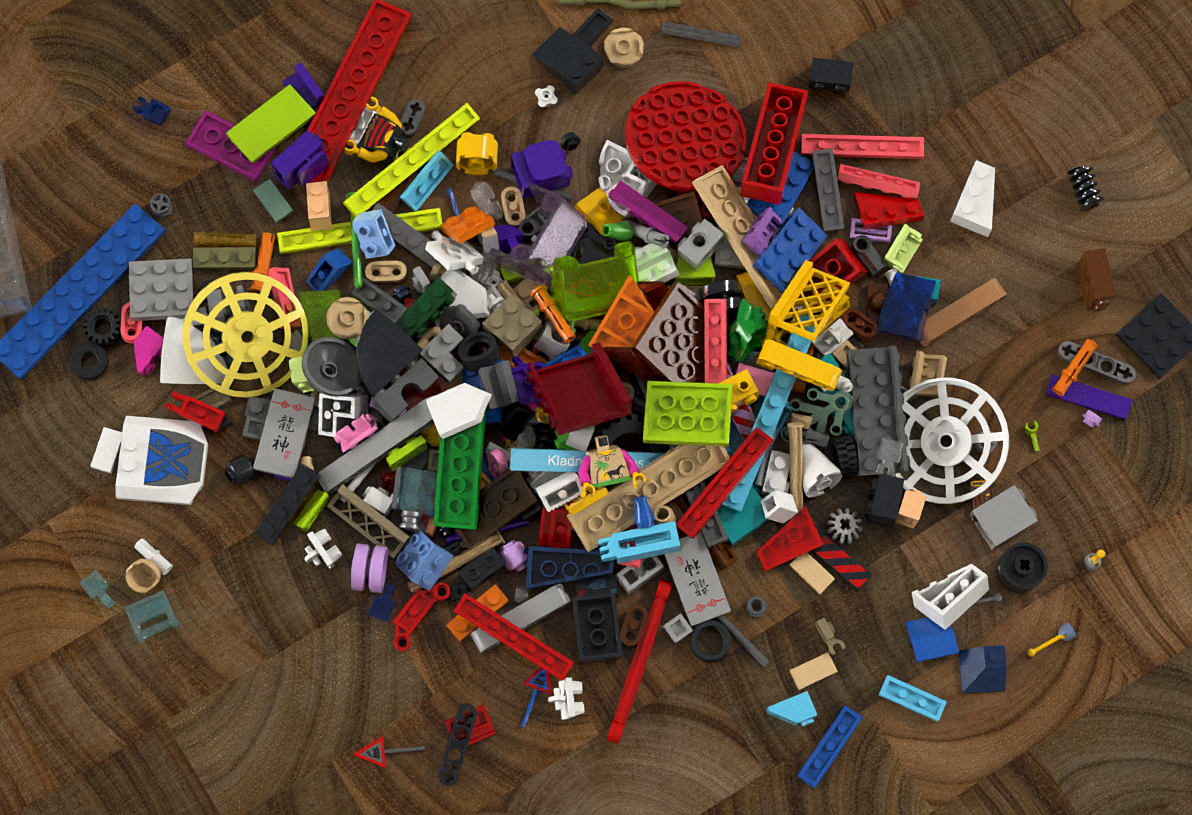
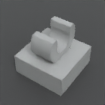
M681 613L663 625V628L675 644L693 632Z

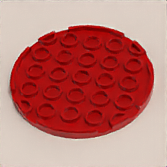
M673 81L651 88L650 91L640 96L633 104L625 125L626 147L636 167L653 182L675 191L697 192L692 182L722 165L731 177L740 166L746 151V129L737 109L721 93L714 89L710 90L700 86L699 83Z

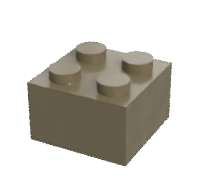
M512 295L482 323L483 332L492 334L498 346L512 358L517 356L542 331V321Z

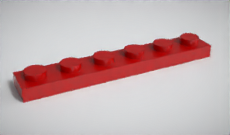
M756 426L678 521L676 527L691 539H694L774 440Z
M466 593L453 611L561 681H563L574 663Z

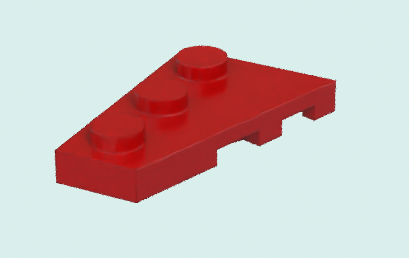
M854 192L853 197L864 229L923 221L924 219L919 199Z
M805 506L757 551L765 571L824 545L807 507Z

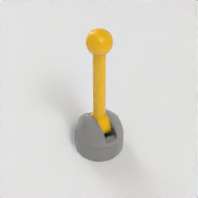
M1098 550L1097 554H1088L1083 561L1085 568L1090 571L1097 570L1101 566V558L1105 557V551Z

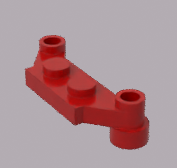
M438 583L430 591H421L418 588L392 622L396 625L394 646L398 651L405 652L411 647L410 635L434 604L439 601H445L450 597L451 592L447 584ZM440 591L446 592L444 596L438 595ZM402 641L407 642L404 647H400L399 644Z

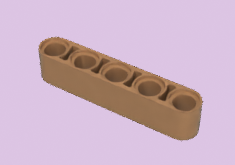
M993 278L922 321L912 331L921 345L926 347L1002 301L1007 296V293L998 280Z

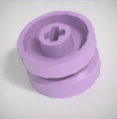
M357 543L351 567L352 590L363 591L369 579V589L371 592H383L388 558V548L386 546L376 545L370 558L368 544Z

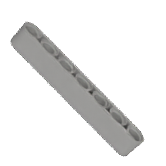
M431 397L426 398L318 473L320 475L318 481L327 494L335 492L342 484H347L382 460L393 449L399 448L408 439L417 436L433 425L434 420L427 405V399Z

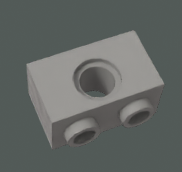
M706 219L702 223L698 222L692 228V234L688 238H683L678 244V256L697 271L724 241V234ZM698 240H702L705 242V244L702 247H697L694 245V243Z

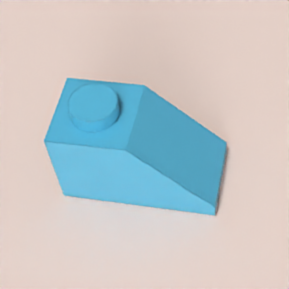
M807 691L769 706L766 709L767 714L795 726L801 724L802 727L813 723V718L817 716Z

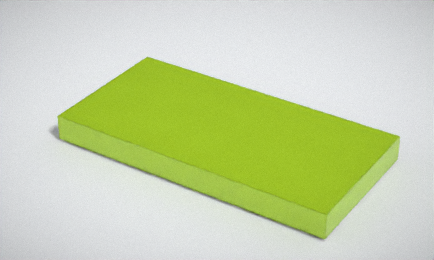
M289 84L226 132V135L245 157L254 164L313 119L316 112Z

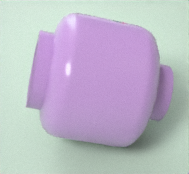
M513 539L500 547L502 551H500L499 556L504 561L507 570L516 569L519 572L528 566V550L522 541H515Z

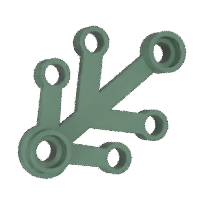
M811 387L808 390V399L812 401L819 399L829 402L830 404L822 407L805 403L798 397L791 400L789 406L792 407L793 411L801 410L813 413L810 415V417H813L811 425L818 421L816 431L820 433H825L828 415L836 410L834 423L830 427V433L834 436L842 433L844 412L848 411L853 404L852 396L846 391H838L833 395L821 392L817 387ZM810 391H816L817 397H812ZM839 398H845L846 403L841 404ZM793 402H799L800 407H794ZM786 425L781 430V438L785 442L790 443V437H785L788 427ZM833 426H838L840 432H835Z

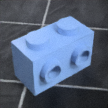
M382 209L360 213L352 222L353 230L358 236L360 248L364 252L366 259L389 255L395 247Z

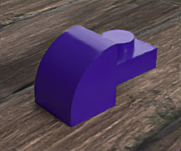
M511 225L495 226L500 254L509 253L515 267L522 265V256L525 255L522 232Z

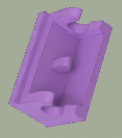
M771 207L756 217L742 240L757 256H760L763 250L767 248L768 241L778 228L771 220L776 221L779 225L782 223L781 218L772 211Z

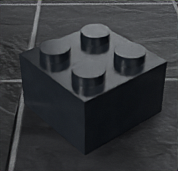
M879 474L877 479H873L868 494L872 498L866 504L864 516H868L867 523L892 528L897 520L905 479L885 474Z

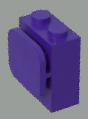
M307 130L271 162L275 176L288 190L298 182L302 187L306 186V183H310L328 165L327 155L324 153L325 148L322 145L323 141L316 133L312 135Z
M547 140L531 144L524 151L511 154L510 165L523 198L570 186V179L573 177L572 169L566 165L565 151L563 148L560 149L558 142Z

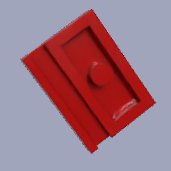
M542 505L539 547L547 546L569 549L572 525L566 516L569 512L564 506H559L548 512L544 505Z
M484 704L475 707L477 717L468 746L496 734ZM470 710L462 713L464 715L463 722L458 720V723L470 726V723H466L467 717L473 714ZM455 716L444 721L449 734ZM458 728L454 735L456 739L462 740L466 737L467 732L464 728Z

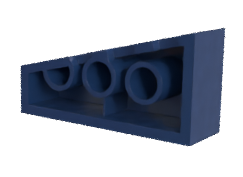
M529 546L526 589L613 574L614 560L603 562L601 556L604 554H601L600 550L588 552L584 549Z

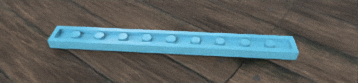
M802 315L799 316V319L802 322L810 320V317ZM813 325L804 327L806 331L811 333L815 331ZM791 333L786 346L806 354L811 340ZM776 369L751 432L757 426L772 438L796 377ZM765 453L724 501L723 506L739 513L742 511Z

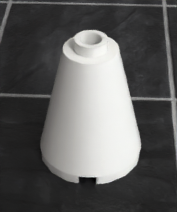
M802 441L803 491L809 498L817 497L824 494L823 489L828 486L830 489L835 487L840 482L842 474L840 469L812 443L808 442V444H805Z

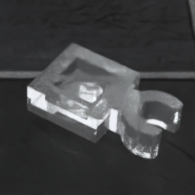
M881 438L877 458L881 459L882 463L877 467L878 474H882L883 469L888 467L887 475H894L893 462H900L904 442Z

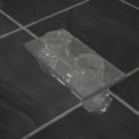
M477 181L470 191L472 199L477 203L479 209L491 216L493 220L495 218L497 221L503 219L504 211L498 200L490 201L495 198L490 185L485 181L482 183Z

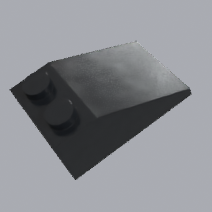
M561 27L532 53V56L575 95L604 67V59L596 51Z

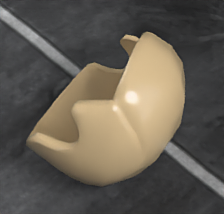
M139 559L127 568L125 579L128 586L135 592L146 593L158 584L161 572L157 564L150 559Z

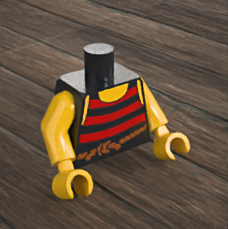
M370 97L376 105L371 107L366 103L367 109L369 111H377L378 114L374 113L358 146L356 147V143L353 140H347L346 144L352 146L353 149L344 148V151L347 155L357 154V157L375 163L386 158H395L399 149L407 150L409 140L405 138L406 133L402 130V124L397 116L386 107L379 106L378 100L375 97Z

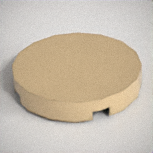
M630 28L615 29L610 32L604 41L606 59L617 67L627 68L634 66L643 55V40L639 34Z
M350 297L336 300L328 309L326 316L327 325L331 332L343 339H353L361 335V330L369 318L366 308L357 299Z

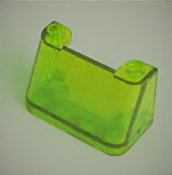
M631 241L617 244L614 249V257L579 264L571 256L553 259L550 296L557 301V308L565 319L578 321L606 314L629 275L640 289L636 252Z

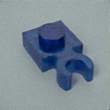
M138 97L142 106L136 107L133 105V110L137 114H142L145 120L162 126L171 112V108L154 99L147 103L145 98Z

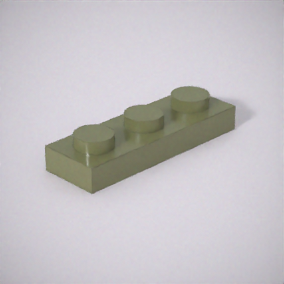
M256 247L193 248V269L254 270L256 269Z

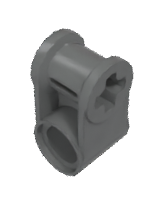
M544 205L537 207L520 222L518 229L523 234L524 242H531V238L534 235L540 236L557 222V219L555 217L552 218L545 210L546 207ZM531 228L533 232L527 234L523 232V229Z

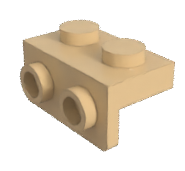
M917 351L916 357L912 361L913 374L909 379V388L926 380L944 378L947 358L944 355H928L922 351ZM938 387L926 388L915 395L939 398Z

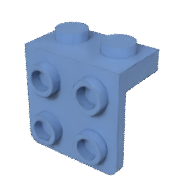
M419 531L411 536L403 552L398 555L395 564L412 582L430 591L453 558V555L436 545L422 531Z

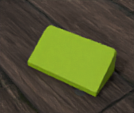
M317 490L293 524L302 531L307 532L330 500L329 495L324 491Z

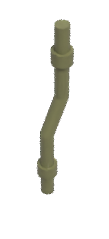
M559 0L560 5L584 6V4L610 3L631 10L653 8L665 10V8L681 7V0L636 2L629 0Z

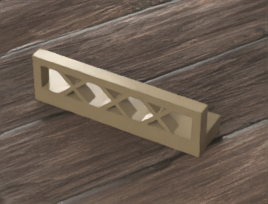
M343 484L327 505L331 511L373 544L385 546V539L394 538L400 544L393 552L388 549V556L392 559L409 540L407 534ZM342 497L348 502L349 510L339 511L333 505ZM361 512L364 514L365 523L356 524L353 522L351 513ZM343 513H349V518ZM378 525L381 528L382 536L372 537L369 534L368 526ZM361 526H366V531ZM382 539L383 545L377 540Z

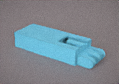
M675 521L614 533L612 537L598 540V545L603 546L599 548L600 553L604 554L601 556V560L606 562L617 559V564L681 551ZM635 541V547H630V544L621 547L622 543Z

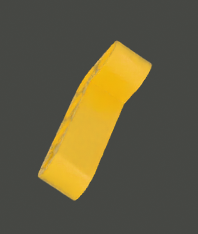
M768 339L765 340L756 365L762 369L773 371L775 368L830 391L835 390L842 370L834 365Z

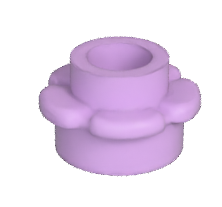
M1090 410L1085 415L1082 414L1085 418L1083 420L1084 423L1092 428L1095 425L1100 426L1099 423L1102 418Z

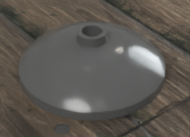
M333 337L319 338L313 341L303 353L302 370L304 376L311 386L319 392L329 396H344L353 392L360 384L362 378L360 376L361 371L356 351L343 340Z

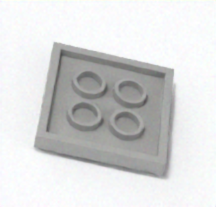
M192 259L129 262L130 320H163L168 317L185 318L186 312L193 301Z

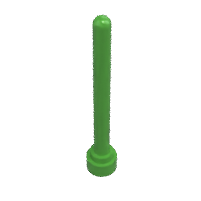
M355 192L346 193L345 200H347ZM350 212L354 286L361 288L360 241L353 230L352 222L355 217Z

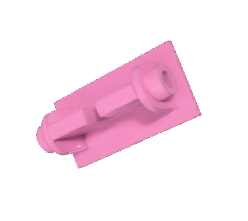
M369 413L366 415L362 414L351 422L355 429L352 430L347 425L336 432L334 440L338 444L341 443L343 453L348 449L354 448L365 437L373 435L375 430L378 429L375 418H372Z

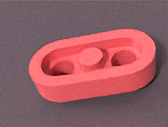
M129 302L122 308L120 331L125 342L134 343L143 330V321L130 320ZM130 332H135V335L130 336L128 334Z

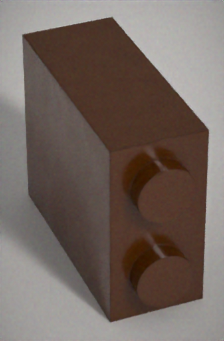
M1106 249L1085 251L1077 266L1087 310L1093 309L1094 312L1103 311L1115 297Z

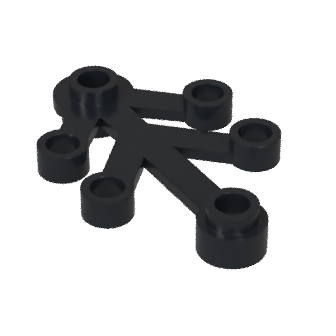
M582 221L574 228L576 238L571 247L564 251V259L567 262L575 261L576 252L582 243L584 244L585 251L576 267L569 271V277L572 281H579L584 268L589 262L595 282L593 290L600 299H603L609 294V285L602 279L597 260L607 264L614 271L621 268L622 262L619 257H610L593 248L592 241L604 246L606 251L611 252L616 248V241L613 238H605L595 233L594 226L591 223ZM586 228L588 232L583 234L580 232L581 229ZM612 242L614 245L612 247H607L606 243ZM567 253L574 254L572 258L566 257ZM618 261L619 265L616 267L612 266V262ZM578 272L579 276L572 277V273ZM602 285L605 287V289L603 291H598L597 287Z

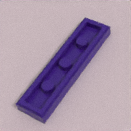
M1051 375L1046 396L1122 420L1127 419L1132 399L1078 382H1072L1064 396H1059L1053 392L1052 388L1060 377Z

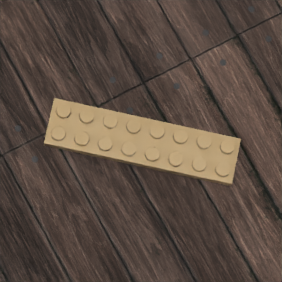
M722 165L697 178L692 184L772 311L783 293L753 265L759 256L742 242L756 218L744 198L740 196L739 190ZM803 304L794 306L796 311L805 308Z
M678 445L639 469L640 473L646 477L645 485L642 480L638 479L636 480L638 488H635L633 486V477H631L630 481L617 483L607 489L608 495L574 516L570 513L566 516L585 549L590 552L599 546V539L612 537V534L622 532L634 524L635 497L646 495L653 512L659 506H663L722 469L730 457L724 446Z

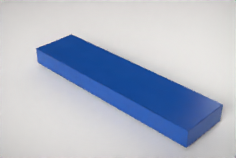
M845 705L797 777L815 789L863 717Z

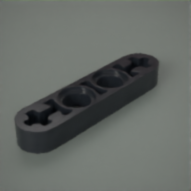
M463 703L458 707L441 761L438 777L445 786H451L456 783L472 734L477 711L470 703ZM467 708H470V712L473 713L466 720V723H470L469 727L458 723V720L463 722L464 715L461 711H466ZM458 728H464L467 732L466 737L462 740L456 739L454 735ZM451 749H458L461 753L459 759H449V751ZM445 762H448L451 765H457V768L452 766L451 774L454 775V777L449 778L448 781H446L445 777L442 775L443 773H447L449 769V765H445Z

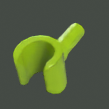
M1034 421V429H1029L1028 423H1026L1024 431L1030 436L1034 451L1036 452L1040 451L1036 438L1038 423Z

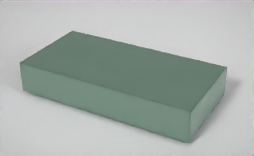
M270 179L253 190L277 224L294 213Z

